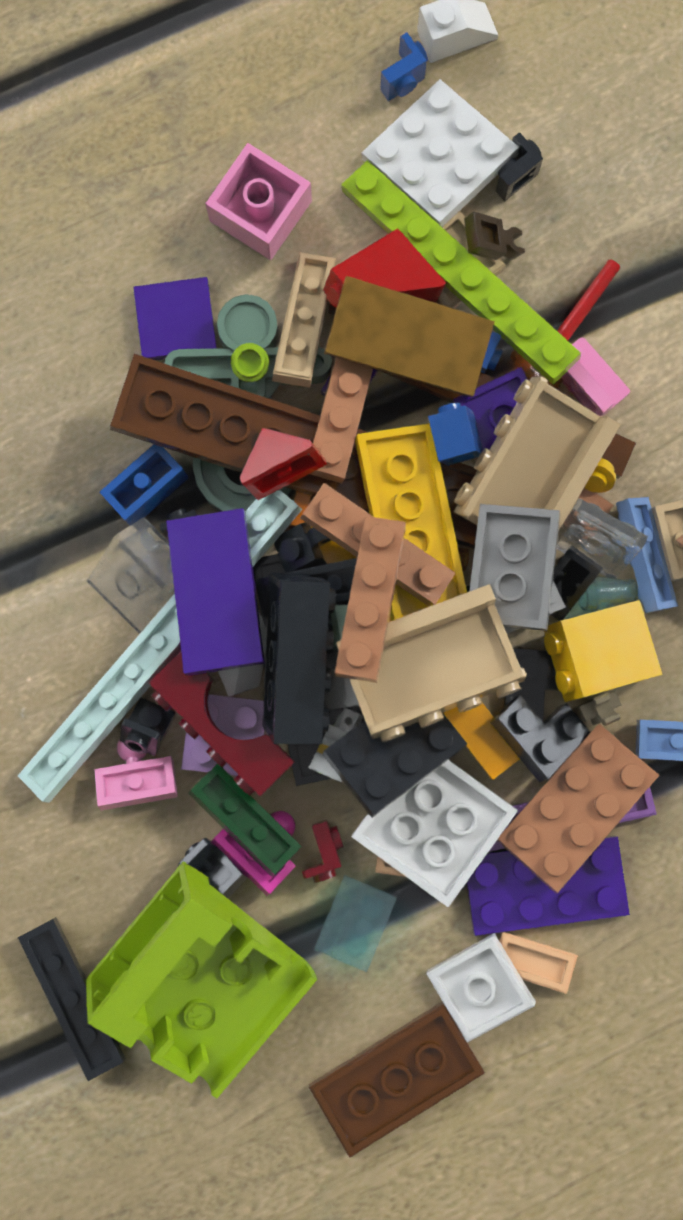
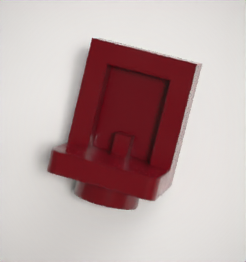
M327 819L312 824L323 862L302 869L303 878L313 877L314 883L335 877V869L342 867L337 850L344 848L337 825L329 827Z

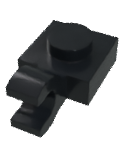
M300 523L282 533L274 542V546L285 572L303 569L324 558L320 546L332 540L315 528H311L309 524Z

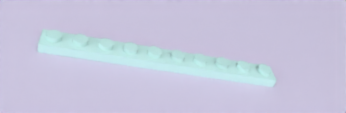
M281 490L259 501L256 499L245 511L252 566L259 561L302 511ZM175 594L18 774V777L42 802L50 803L151 686L149 682L181 651Z

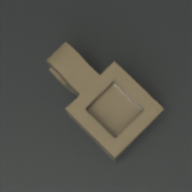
M615 691L601 694L573 708L575 714L582 722L591 720L592 725L602 722L604 726H607L621 718L619 713L614 711L615 708L621 706Z

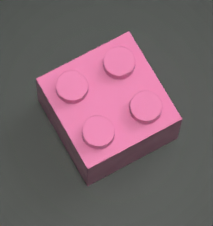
M247 143L205 203L209 220L261 255L272 260L312 202L311 182Z

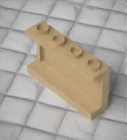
M542 376L531 377L530 381L524 380L515 393L514 400L517 403L511 414H505L494 430V435L497 438L490 450L485 448L479 455L474 465V469L478 471L471 483H464L458 491L454 503L458 505L454 513L477 526L480 504L560 510V529L621 424L608 416H599L547 384L548 380Z
M490 584L388 622L377 683L350 679L372 739L381 737L382 742L395 739L405 734L403 727L419 722L421 727L429 726L443 720L442 713L458 707L460 713L482 705V697L496 692L497 697L501 698L521 689L519 683L524 682L527 675L524 668H521L500 619L495 606L496 598ZM341 641L336 642L338 650L340 649Z

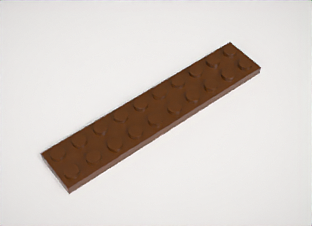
M134 354L110 424V430L242 473L262 428L308 439L313 443L320 416ZM357 429L356 435L368 432L361 429ZM355 441L346 476L342 484L308 474L285 486L286 488L315 497L323 483H325L369 513ZM440 462L457 544L475 549L477 526L454 513L458 505L454 503V500L460 488L466 482L470 484L478 470L463 463L446 466Z

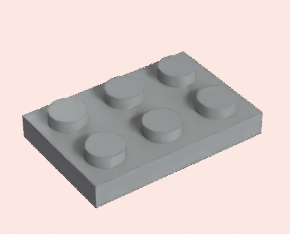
M480 504L470 591L490 584L496 598L495 606L504 627L547 631L560 510Z

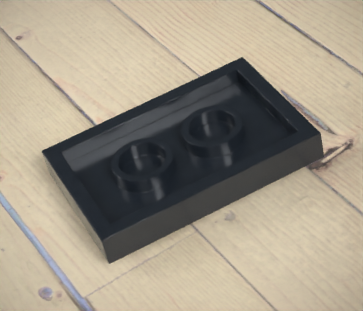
M443 714V720L429 726L421 727L420 723L416 722L403 727L405 730L404 735L386 742H382L381 737L372 739L366 721H363L325 749L322 755L370 817L373 818L460 752L468 743Z

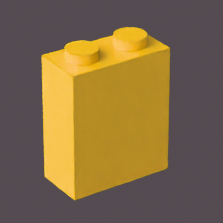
M640 600L561 620L548 625L547 631H544V645L548 654L551 655L556 671V685L562 693L565 702L663 675Z

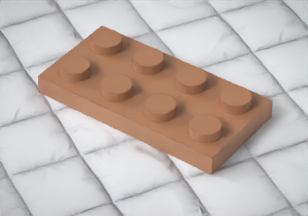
M598 724L503 831L497 841L557 894L659 777V774L601 724Z

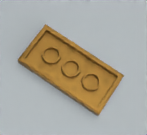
M346 276L324 354L471 398L474 397L495 321Z

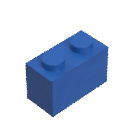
M153 444L100 491V494L133 528L188 479V476L164 447Z

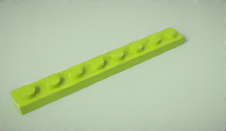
M368 160L341 184L342 192L384 231L389 234L398 228L446 282L445 286L477 316L495 321L493 330L502 335L501 338L550 383H556L580 360L581 352L476 257L470 254L466 248Z

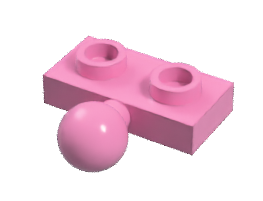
M119 739L117 752L126 761V764L94 769L97 806L101 811L178 797L174 761L171 756L142 761L141 759L144 758L146 752L144 754L136 753L127 748Z

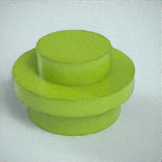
M245 343L234 350L231 356V368L240 380L256 382L266 375L269 368V358L261 346L254 343Z

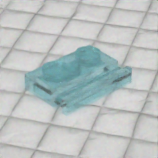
M344 875L314 950L367 972L397 897Z

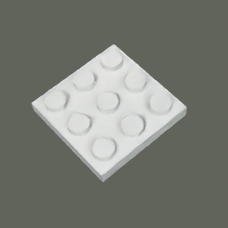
M439 79L361 153L364 162L368 160L443 227L498 175L499 170L505 163L518 156L519 147Z
M448 760L375 817L371 818L367 813L352 834V838L445 906L449 907L518 810Z

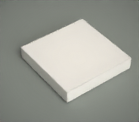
M495 933L428 969L426 973L467 1043L531 1009L536 1003Z

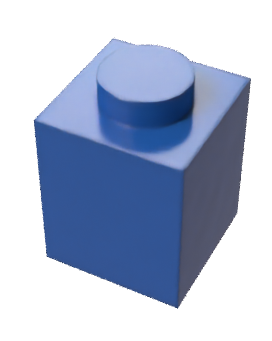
M460 403L447 404L438 408L439 413L428 416L439 462L450 466L478 458L482 453L483 449L474 412L466 405L461 406Z

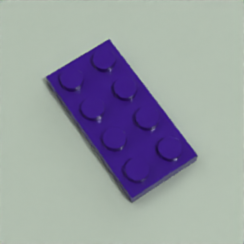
M618 836L606 837L557 894L508 850L488 852L466 882L473 934L475 936L630 915Z

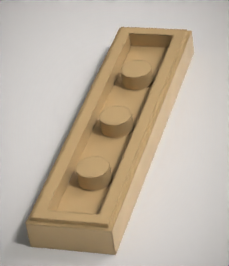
M299 252L272 381L311 387L328 304L323 288L331 268L335 267L336 258Z

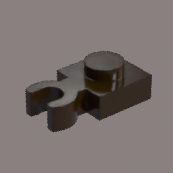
M472 212L464 218L468 252L470 254L498 260L502 256L514 260L525 253V248L518 247L514 243V240L523 235L522 230L519 228L511 227L508 230H504L502 219L477 212Z

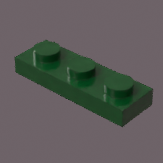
M218 764L188 793L271 877L302 847L252 796H249L234 781V778Z

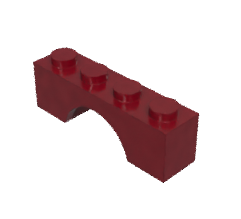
M180 651L149 682L156 690L151 696L167 712L172 707L183 718L179 725L194 740L200 735L210 745L206 750L208 755L222 768L228 764L238 774L234 781L249 796L254 792L259 796H263L296 762L278 744H274L268 734L254 739L239 740L223 733L213 722L208 707L209 692L214 679L208 673L186 676L183 670L182 653Z

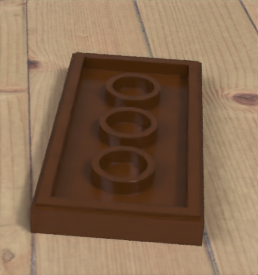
M442 1001L309 1084V1089L350 1158L482 1076L485 1072Z

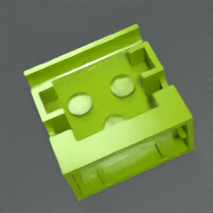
M183 861L86 978L88 1024L129 1048L137 1040H140L149 1049L151 1061L191 1084L198 1076H201L208 1083L211 1095L218 1098L317 981V977L313 968L305 959L212 887L206 875Z

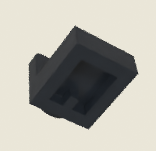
M520 132L512 138V141L519 147L518 156L505 163L498 172L499 178L495 191L504 201L508 200L539 174L543 161L541 151L536 143L530 139L526 140Z
M140 697L129 719H124L121 725L120 742H123L127 748L136 753L144 754L146 752L156 756L174 721L175 711L169 710L167 712L160 705Z

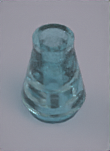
M596 577L578 602L583 611H590L592 613L626 602L636 601L638 596L637 584L634 579Z

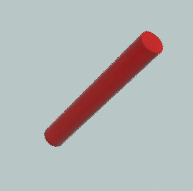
M609 259L557 330L567 341L621 267L616 261Z

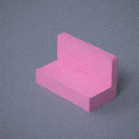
M581 337L572 344L581 352L580 360L559 380L581 405L599 416H604L630 393V389L586 339Z

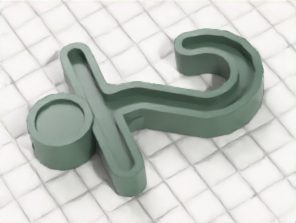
M254 295L236 296L226 302L220 310L217 328L223 348L173 350L167 355L164 363L269 399L280 385H291L272 381L279 348L276 347L279 335L275 311L270 304L259 296ZM245 343H254L261 346L269 358V368L266 375L256 382L240 380L231 368V356L234 350ZM321 347L318 348L311 384L323 383L331 373V357L324 354L325 349ZM197 458L193 459L192 465L196 484L207 502L215 510L222 512L243 508L246 511L256 500L245 486L237 485L228 478L225 467ZM286 487L280 489L289 498L295 491Z

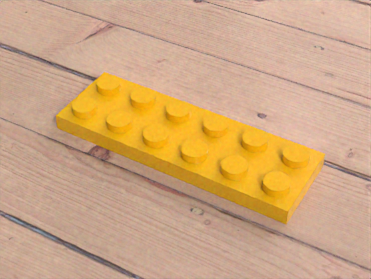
M430 423L357 434L355 445L369 514L376 518L406 522L404 538L455 572V575L436 604L467 593L440 462L438 461ZM395 585L390 612L391 621L429 607L398 585Z

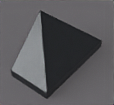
M572 545L554 567L553 581L565 605V608L551 614L558 621L564 620L603 569V567Z

